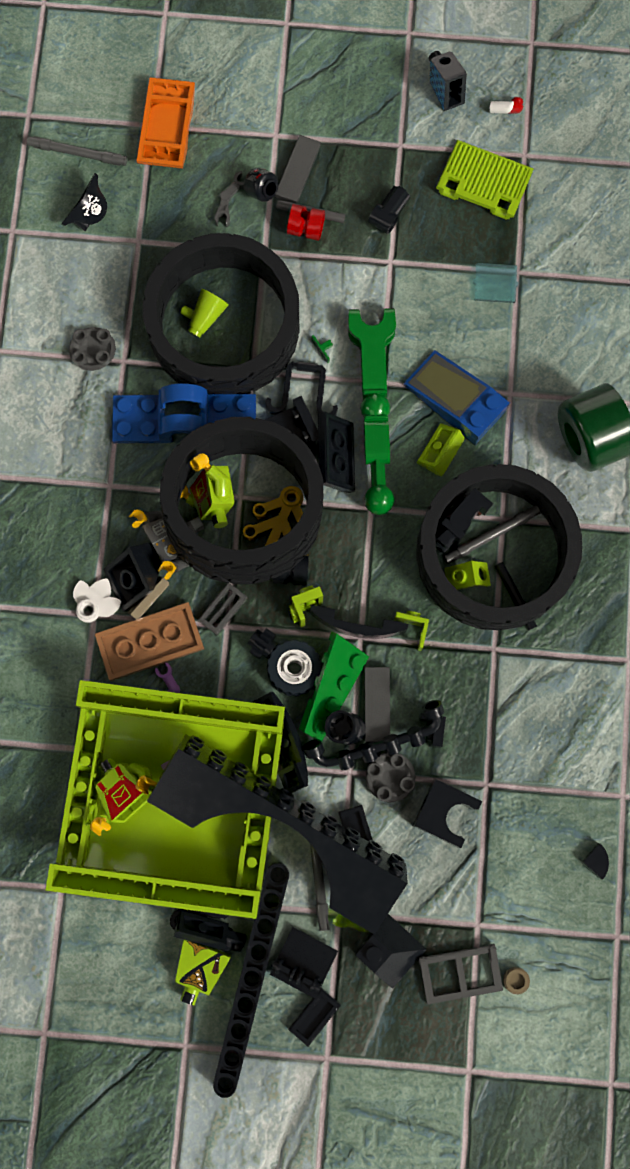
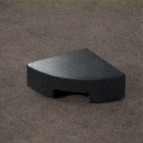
M598 843L582 862L603 880L608 872L609 858L603 845Z

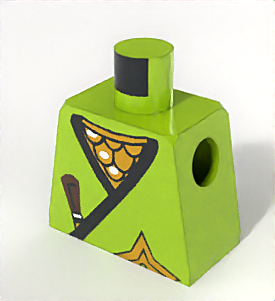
M184 940L175 979L176 983L185 986L180 1000L189 1005H195L199 992L210 995L232 955L213 947Z

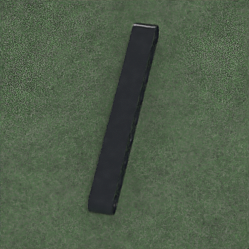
M282 863L272 864L266 872L257 919L253 923L213 1082L214 1092L221 1098L232 1096L238 1085L290 872L286 865ZM276 867L282 868L285 871L284 880L281 882L274 881L271 878L272 869ZM268 893H274L278 896L279 903L277 906L269 907L265 904L264 898ZM261 919H269L272 922L273 926L270 932L263 933L259 930L258 922ZM254 945L264 946L266 955L262 958L254 957L252 955V947ZM248 971H255L259 974V981L255 984H250L246 981L245 974ZM242 997L250 998L253 1002V1007L249 1010L241 1009L239 999ZM234 1024H243L246 1028V1033L243 1036H236L232 1031ZM229 1050H235L239 1054L240 1059L234 1063L229 1062L226 1059L225 1053ZM228 1077L232 1080L233 1086L229 1089H223L219 1085V1079Z

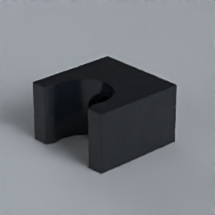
M435 779L431 783L412 826L457 848H462L465 840L462 836L455 835L449 830L446 822L447 813L453 806L458 804L466 806L470 810H479L482 801Z

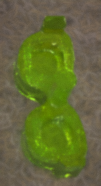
M340 914L333 918L332 924L337 927H350L361 932L368 931Z

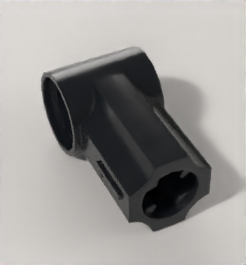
M393 186L381 205L377 204L369 216L368 223L389 234L396 225L399 214L410 200V195L406 189L401 186Z

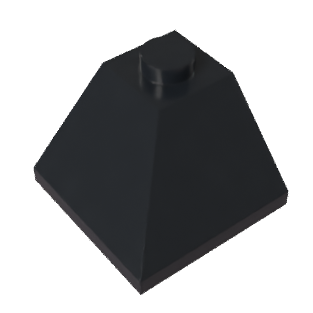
M152 543L129 547L103 568L116 598L121 600L120 606L123 612L129 610L155 588L161 562Z
M388 914L375 935L371 933L354 953L370 970L393 989L427 949Z

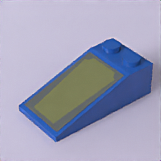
M436 350L404 382L405 387L452 427L459 429L464 437L474 445L500 419L510 404L492 387Z

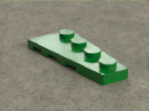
M334 632L330 633L328 640L331 643L328 652H324L321 661L324 664L320 676H316L313 685L315 686L313 698L308 700L299 730L321 741L326 735L325 721L332 712L340 710L369 658L367 654Z

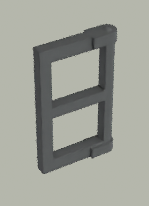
M495 944L419 957L418 962L421 968L427 1005L503 991ZM488 953L494 984L467 989L462 958ZM455 959L460 990L433 995L428 964Z

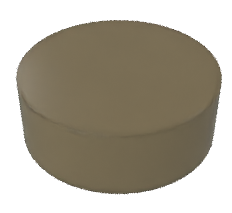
M512 967L504 973L503 984L509 992L519 995L526 992L529 988L530 978L525 970L519 967Z

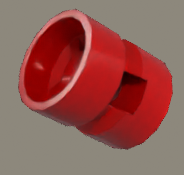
M293 204L288 219L287 234L298 237L305 234L306 238L319 241L325 220V210L312 208L308 211L306 206Z

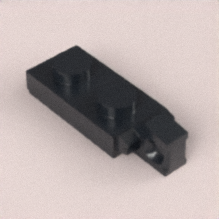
M182 910L177 915L174 933L176 938L224 951L241 952L245 945L246 934L233 931L229 927V923Z

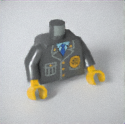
M134 510L129 515V518L135 517L138 520L132 524L133 528L139 527L142 523L145 524L142 527L163 562L158 571H168L164 579H170L173 573H177L189 566L178 556L168 539L162 511L143 512L141 510ZM198 516L186 522L187 526L195 533L205 529Z

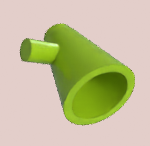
M201 288L195 309L193 310L187 306L181 309V314L191 319L188 331L200 338L229 304L213 293Z

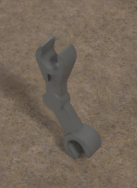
M242 171L234 175V182L220 194L221 202L215 214L217 226L219 224L218 220L221 217L226 218V227L230 225L229 202L239 189H245L244 182L238 181L242 177Z

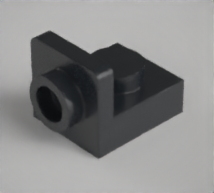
M424 714L419 715V721L431 722L430 719L425 718ZM441 716V723L436 732L427 736V741H431L430 747H443L446 721L444 716Z

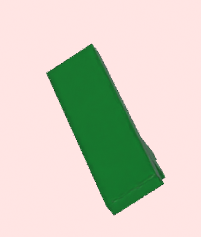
M312 335L311 340L325 361L329 363L330 358L325 350L331 348L333 343L331 340H328L320 345L316 337Z

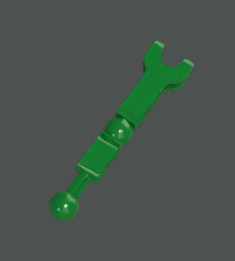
M385 308L383 320L374 326L367 325L362 321L359 309H349L348 337L360 349L363 401L361 402L360 410L364 417L365 465H371V488L364 495V504L372 514L376 515L389 512L394 506L395 501L393 492L386 486L385 464H390L388 415L391 409L387 399L385 347L395 337L396 316L394 308Z

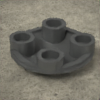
M96 327L77 329L73 333V339L69 346L70 358L74 364L83 370L89 371L99 370L107 366L114 358L116 351L115 340L109 330Z
M382 753L367 767V787L381 801L390 803L401 801L415 787L416 776L414 767L402 754L389 755L388 753Z

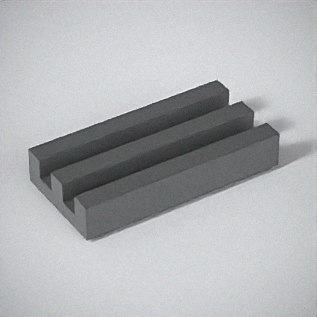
M227 583L199 617L198 621L218 636L248 597L232 584ZM229 590H231L233 593L222 605V607L218 610V612L213 616V618L208 622L206 620L207 617L216 608V606L229 592ZM237 596H239L240 599L235 603V605L231 608V610L215 628L213 625L226 611V609L230 606L234 599Z

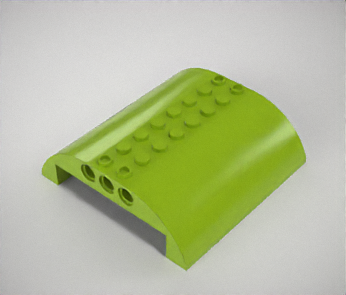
M80 680L76 706L81 708L62 828L56 863H50L45 891L257 919L271 817L254 813H230L210 818L191 828L147 802L125 823L109 821L111 829L109 831L103 829L101 836L90 830V824L97 818L98 793L95 787L105 776L100 769V764L103 761L112 758L116 765L119 763L142 765L150 769L152 779L157 782L164 771L161 765L172 758L185 734L190 737L192 735L199 737L204 741L205 746L212 750H221L227 755L229 760L234 763H243L249 768L251 773L256 776H265L276 787L285 707Z

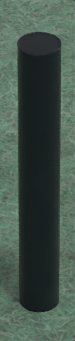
M504 562L495 565L515 606L525 604ZM533 620L527 623L526 627L529 631L537 627Z

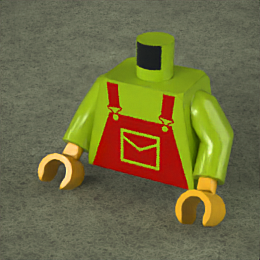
M198 454L190 461V466L197 472L202 468L204 469L190 487V493L187 486H185L180 499L182 497L185 498L186 503L197 510L201 520H212L214 528H223L228 525L226 514L234 505L228 466H215L214 464L211 466L206 454Z
M112 758L100 764V769L105 776L95 787L98 793L97 818L90 824L91 831L101 836L103 829L105 831L111 829L109 821L125 823L147 803L153 788L157 784L152 779L149 768L136 763H119L116 765Z

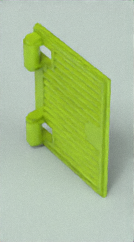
M457 140L436 188L442 196L453 200L464 199L490 209L492 215L507 220L510 217L514 218L534 168ZM448 180L459 183L456 190L446 187ZM500 199L511 203L508 210L498 207Z

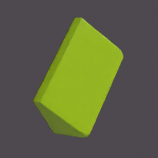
M440 423L419 457L417 464L442 477L464 442V435L459 429Z

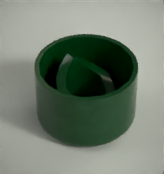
M603 383L569 398L559 405L558 423L561 434L570 454L582 469L593 472L630 456V412L624 400L613 386Z

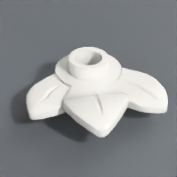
M101 579L90 587L82 580L76 584L73 597L77 602L76 615L81 621L91 623L97 620L98 617H110L119 609L121 600L110 597L111 585L108 579ZM87 607L93 608V612L90 615H86L84 612Z

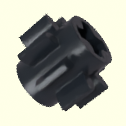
M267 628L264 632L257 629L247 643L252 647L249 652L258 659L262 655L269 658L271 652L278 645L274 641L276 634Z

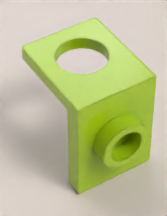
M469 561L444 569L446 578L457 590L472 586H491L487 562ZM479 568L483 571V580L479 576Z
M406 611V614L396 612L395 621L422 627L418 651H422L429 619L422 618L420 613Z

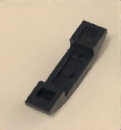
M311 605L310 614L322 624L337 632L365 639L389 638L406 633L408 629V624L386 619L383 621L382 629L334 619L335 609Z
M269 692L252 701L253 703L284 707L274 692ZM285 708L280 762L283 769L278 771L283 788L294 793L308 786V771L298 732Z

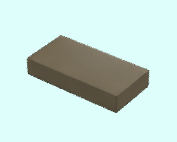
M159 576L154 590L131 607L127 613L134 619L139 620L170 585L164 577Z

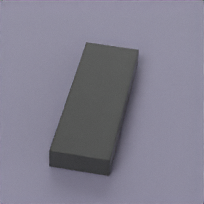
M299 135L275 198L298 204L320 150V141Z
M365 667V742H378L383 740L385 736L390 735V667Z

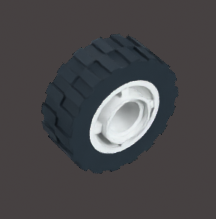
M288 640L282 645L279 644L271 652L267 663V676L271 681V685L279 693H284L286 696L293 695L297 697L301 694L309 693L315 687L313 685L316 676L319 677L321 673L322 662L319 659L320 656L318 652L316 653L314 647L309 646L304 641L293 640L289 642ZM290 663H297L300 665L301 671L298 674H292L288 671L287 666Z

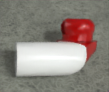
M514 97L511 101H491L490 113L518 114L523 110V99Z

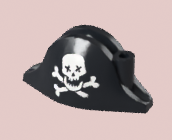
M96 173L92 176L78 203L61 225L66 226L67 224L74 223L86 231L89 225L96 224L104 218L107 212V202L100 191L98 175Z

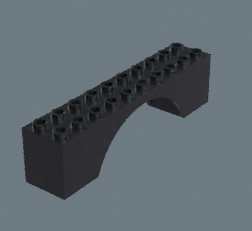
M185 734L159 777L147 802L191 828L210 818L230 813L260 814L289 825L308 840L325 866L330 884L329 908L375 935L408 884L407 868L404 859L395 853L389 854L382 850V846L373 840L367 841L363 839L355 829L351 827L346 829L341 826L333 816L329 814L324 816L319 813L311 803L295 799L289 790L285 788L278 789L265 776H256L243 763H234L221 750H212L205 746L204 741L194 735L190 737Z

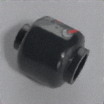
M256 167L247 174L244 188L246 193L252 198L261 202H267L278 191V179L272 172Z

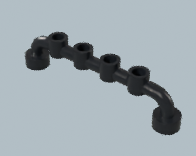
M440 700L429 701L422 706L425 718L431 720L428 725L424 727H411L407 732L399 735H387L383 740L375 743L365 742L359 748L350 751L347 749L341 750L332 757H324L322 755L325 749L320 739L306 742L303 745V751L306 758L313 759L320 766L334 767L339 765L341 770H348L354 766L353 760L362 757L365 763H370L378 758L377 752L386 750L389 755H395L402 750L401 744L410 742L412 747L422 746L426 742L424 737L433 734L439 728L444 708Z

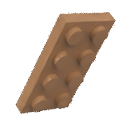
M189 602L95 633L110 681L204 650Z

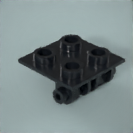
M293 927L278 958L275 959L272 965L273 969L270 975L316 999L338 950Z

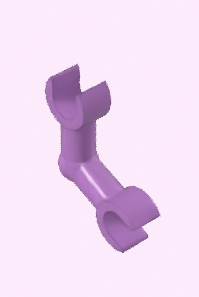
M165 662L168 672L164 675L160 674V671L155 668L156 674L167 685V692L179 693L180 687L172 676V667Z

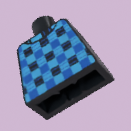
M440 51L432 52L428 58L430 61V83L442 109L447 111L465 104L466 71L453 52L449 51L441 54Z

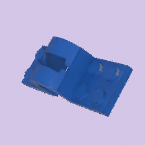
M171 384L162 387L159 390V395H113L112 441L113 443L173 442V434H190L193 430L208 423H215L214 421L229 417H252L255 419L256 394L208 395L207 389L198 385ZM174 401H191L199 403V408L202 410L199 416L192 414L165 416L164 409L165 404H174Z

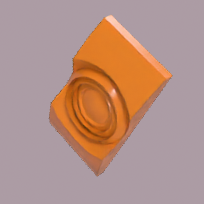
M149 78L137 164L183 169L188 149L189 128L193 115L195 82Z

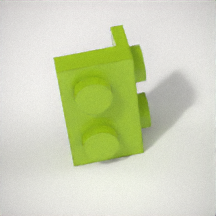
M313 585L307 586L299 590L300 594L291 597L292 604L289 605V611L293 622H299L300 627L305 626L303 611L310 609L311 605L319 606L323 604V593L320 586L316 588Z

